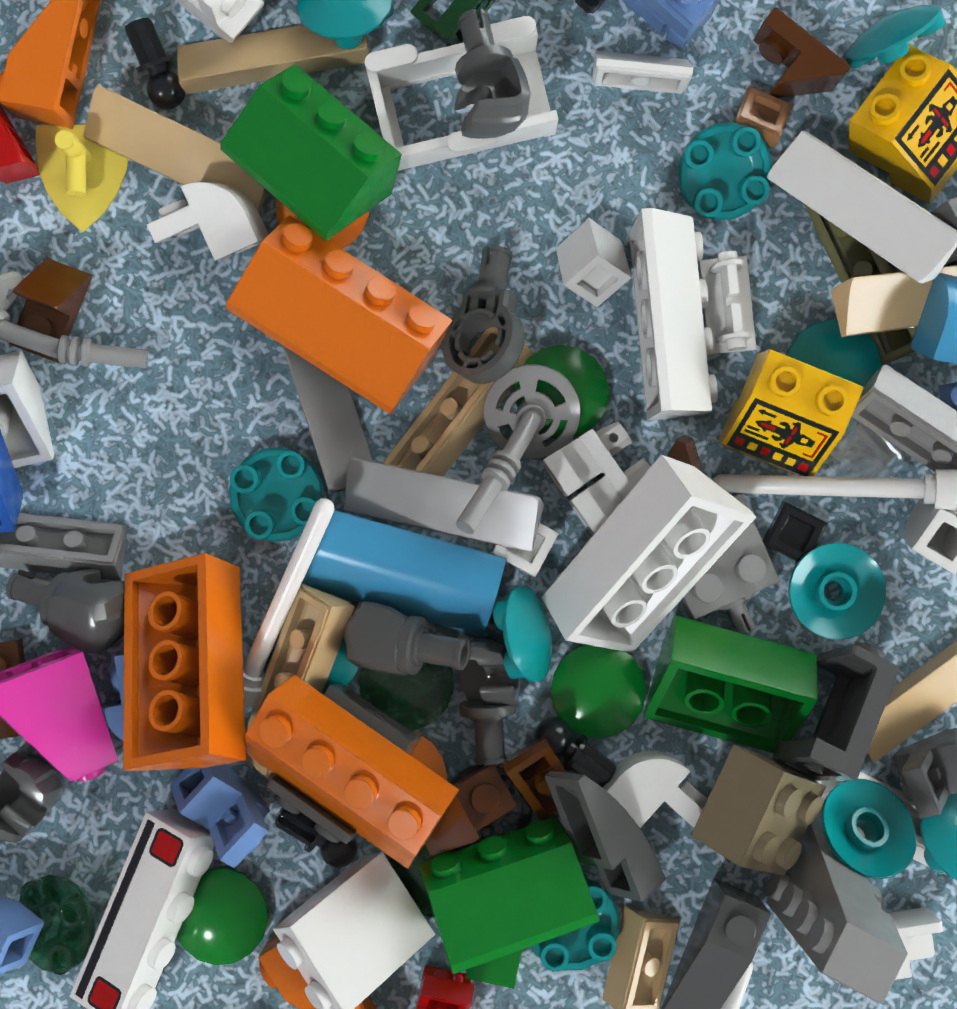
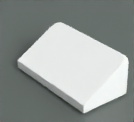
M597 50L594 53L592 83L596 86L682 94L685 92L693 75V66L687 59Z

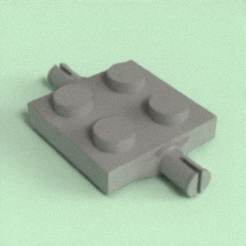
M742 493L733 496L748 508ZM754 521L681 599L689 619L695 620L715 610H728L738 633L745 634L757 628L745 602L756 592L776 584L780 580Z

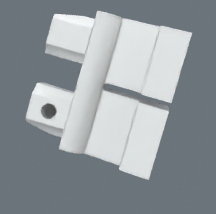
M619 422L603 427L597 432L592 428L541 461V464L564 497L569 496L597 475H601L599 480L568 500V503L591 536L599 530L614 512L616 506L625 499L650 467L644 458L625 471H622L612 456L632 443L629 435Z

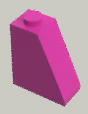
M68 645L0 671V718L70 782L74 780L84 782L94 779L105 772L106 766L119 761L82 651Z

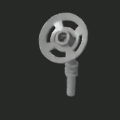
M17 271L0 275L1 340L57 358L60 364H66L69 360L70 364L77 366L80 361L82 367H88L90 363L147 369L148 350L94 344L90 338H84L81 342L80 338L73 336L71 341L67 335H61L60 339L9 322L11 316L6 310L18 296L13 293L14 288L24 278ZM13 289L12 292L7 296L8 290Z
M538 364L520 365L512 368L490 387L484 404L485 424L493 440L503 450L496 451L492 457L493 459L489 461L487 468L483 470L481 474L482 483L456 521V526L461 531L467 534L474 533L499 492L507 491L511 485L510 482H513L516 474L520 471L522 467L520 463L521 458L532 459L549 456L566 446L573 438L580 421V402L573 385L560 372ZM542 380L553 385L559 390L565 401L554 406L552 400L547 395L536 391L537 381ZM519 381L521 388L510 394L504 404V408L496 407L502 393L509 386ZM524 396L525 399L519 404L518 411H510L514 402ZM546 419H553L549 428L539 434V431L546 423ZM560 420H567L563 432L554 441L544 445L543 441L555 433ZM510 425L514 432L509 439L502 433L499 426Z

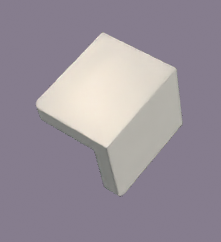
M590 218L557 247L556 251L563 285L596 307L600 306L632 278L621 240Z
M539 523L533 552L495 544L490 554L507 558L506 563L532 577H536L559 533Z
M926 907L889 913L908 953L895 980L912 977L911 960L931 958L935 955L932 934L943 932L942 920Z

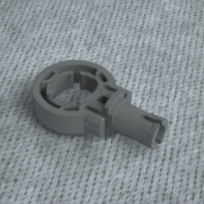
M492 245L491 248L486 246L482 249L478 283L473 288H470L468 293L463 295L462 307L452 317L453 321L442 342L443 356L447 365L468 381L477 384L491 383L506 375L518 361L524 346V327L520 318L515 314L518 297L515 293L506 289L512 252L502 246ZM496 326L498 335L495 345L500 348L498 353L491 349L480 358L468 357L470 341L478 332L482 333L484 330Z

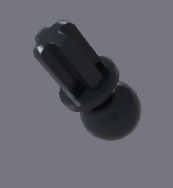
M141 18L130 22L125 26V33L140 64L136 68L137 72L143 73L148 71L150 75L147 83V93L151 102L158 108L165 110L176 108L182 103L186 93L179 84L178 75L168 71L166 67L167 63L174 60L172 55H166L151 19Z
M547 718L538 724L534 733V741L544 736L555 754L565 757L562 765L566 770L571 767L601 787L609 783L617 766L613 761L587 744L588 737L583 735L576 742L573 739L571 728L560 718Z
M284 808L279 810L275 819L276 827L305 844L304 850L310 853L315 846H318L324 862L335 868L345 867L355 859L358 852L356 838L347 844L339 841V843L331 842L315 830L314 825L316 823L303 813L293 814Z

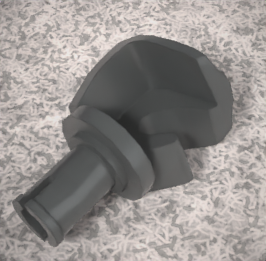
M471 9L461 14L458 18V26L462 33L466 54L461 56L455 67L457 79L462 86L457 93L454 108L455 110H461L467 105L475 104L470 112L465 114L461 127L462 136L475 139L497 138L514 132L524 122L528 115L531 92L526 74L518 58H514L508 48L495 45L488 12L480 9V22H478L476 9Z
M86 569L71 573L62 572L52 581L29 574L24 570H18V573L12 574L6 587L7 597L40 608L42 623L49 627L51 633L74 648L87 653H101L112 647L124 636V581L117 580L102 583L101 569Z
M370 601L359 602L353 616L348 619L345 627L344 640L347 648V660L357 667L395 676H412L420 671L423 663L452 667L461 671L465 669L470 655V642L468 639H458L429 633V625L424 617L414 615L408 618L387 605Z
M476 638L469 641L470 655L465 669L462 671L458 670L460 684L467 698V701L459 704V714L474 721L475 762L481 765H494L504 763L506 760L503 719L515 714L517 711L519 678L511 679L506 673L504 655L507 649L505 644L499 643L493 638Z
M22 750L16 751L0 764L3 768L0 774V843L2 840L13 843L21 841L54 807L64 790V785L57 776L55 768L43 757L34 756Z

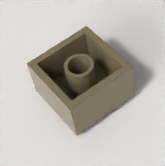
M734 744L691 836L739 867L785 875L786 871L792 868L800 857L802 850L800 842L808 825L817 819L822 810V795L826 786L773 760V758Z

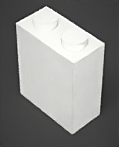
M383 852L372 853L359 858L273 928V931L280 940L277 944V949L281 957L292 969L296 970L298 968L308 984L305 987L306 996L316 1009H354L435 936L434 931Z

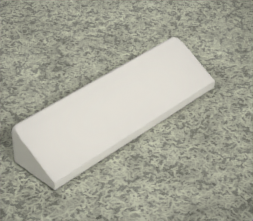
M807 131L799 133L767 175L770 181L919 283L935 279L957 248L956 229Z

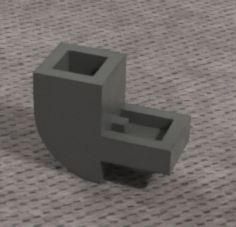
M957 728L942 731L903 747L893 755V760L900 774L902 792L909 802H914L920 818L940 815L949 794L957 793Z

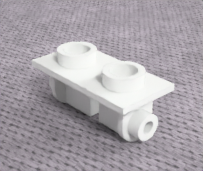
M725 251L719 253L716 259L699 261L700 278L706 280L708 287L707 308H704L705 327H710L712 331V355L755 351L756 340L747 256H738L737 251Z

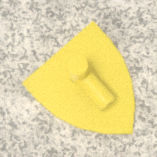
M86 124L74 125L73 129L53 125H36L38 171L47 194L61 214L81 232H84L106 212L117 196L127 172L128 158L84 138L83 134Z

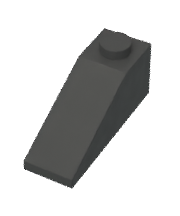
M713 878L661 1009L722 1008L752 962L771 916L770 911L758 896Z

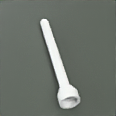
M935 469V474H924V479L718 474L713 478V481L728 493L923 499V504H933L934 509L956 510L957 469Z
M322 498L315 503L246 661L243 663L244 707L255 706L262 692L261 685L265 676L263 668L334 513V504L329 499Z

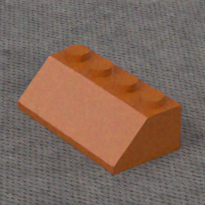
M290 215L261 242L227 300L225 307L236 316L390 415L433 361L453 321L331 241H325L315 231Z
M203 553L125 573L123 770L146 771L207 768L245 761L240 567Z
M295 674L267 695L245 734L246 751L250 757L407 869L459 792L458 788Z

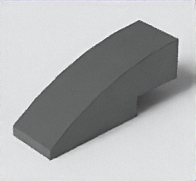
M552 770L544 775L579 863L597 867L606 893L642 902L666 880L655 852L640 827L625 808L604 788L585 775Z

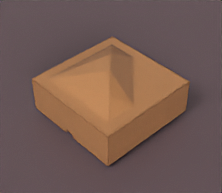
M748 86L733 123L754 128L767 146L775 148L782 135L792 104Z

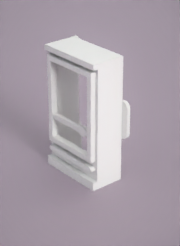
M522 16L490 24L495 45L508 48L513 57L518 58L526 74L531 92L528 115L524 122L514 132L497 138H468L462 136L461 131H457L444 137L406 146L403 144L391 90L456 75V63L461 56L466 54L464 43L417 53V49L413 45L404 44L371 52L366 56L365 66L382 137L402 154L398 171L556 134L558 115L556 110H550L536 53L538 38L536 22L532 17ZM475 104L469 105L470 110L473 108Z

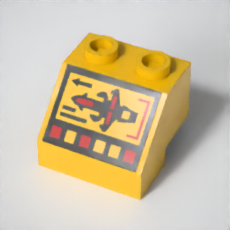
M908 45L909 52L893 63L849 120V151L888 172L889 181L896 187L931 204L957 170V71L951 64Z
M766 350L757 354L740 397L733 403L718 444L797 476H814L844 435L864 387L774 350Z

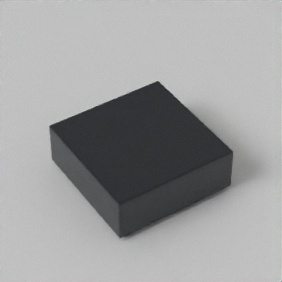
M782 502L763 539V543L766 547L798 563L806 553L816 548L828 523L787 502Z

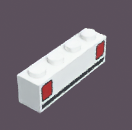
M175 809L145 813L69 997L87 1009H150L156 998L157 991L155 988L163 968L174 955L176 948L174 942L182 922L193 909L195 901L193 896L201 876L208 870L213 860L212 850L214 843L208 829L183 816Z

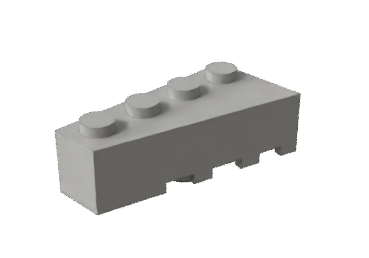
M814 821L808 825L801 839L802 850L795 865L788 869L785 875L774 873L771 875L766 888V895L769 897L766 903L822 974L883 1004L908 953L891 914L881 910V902L884 898L880 889L870 884L867 877L846 867L834 855L825 839L822 825Z

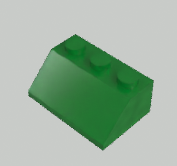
M296 64L259 85L220 145L222 152L325 241L392 194L402 156L397 149Z
M675 615L661 646L643 718L775 754L779 742L793 738L818 701L817 654Z
M557 816L547 820L534 821L524 828L501 836L487 837L475 845L454 852H444L431 860L419 863L431 910L453 974L600 922L572 842Z

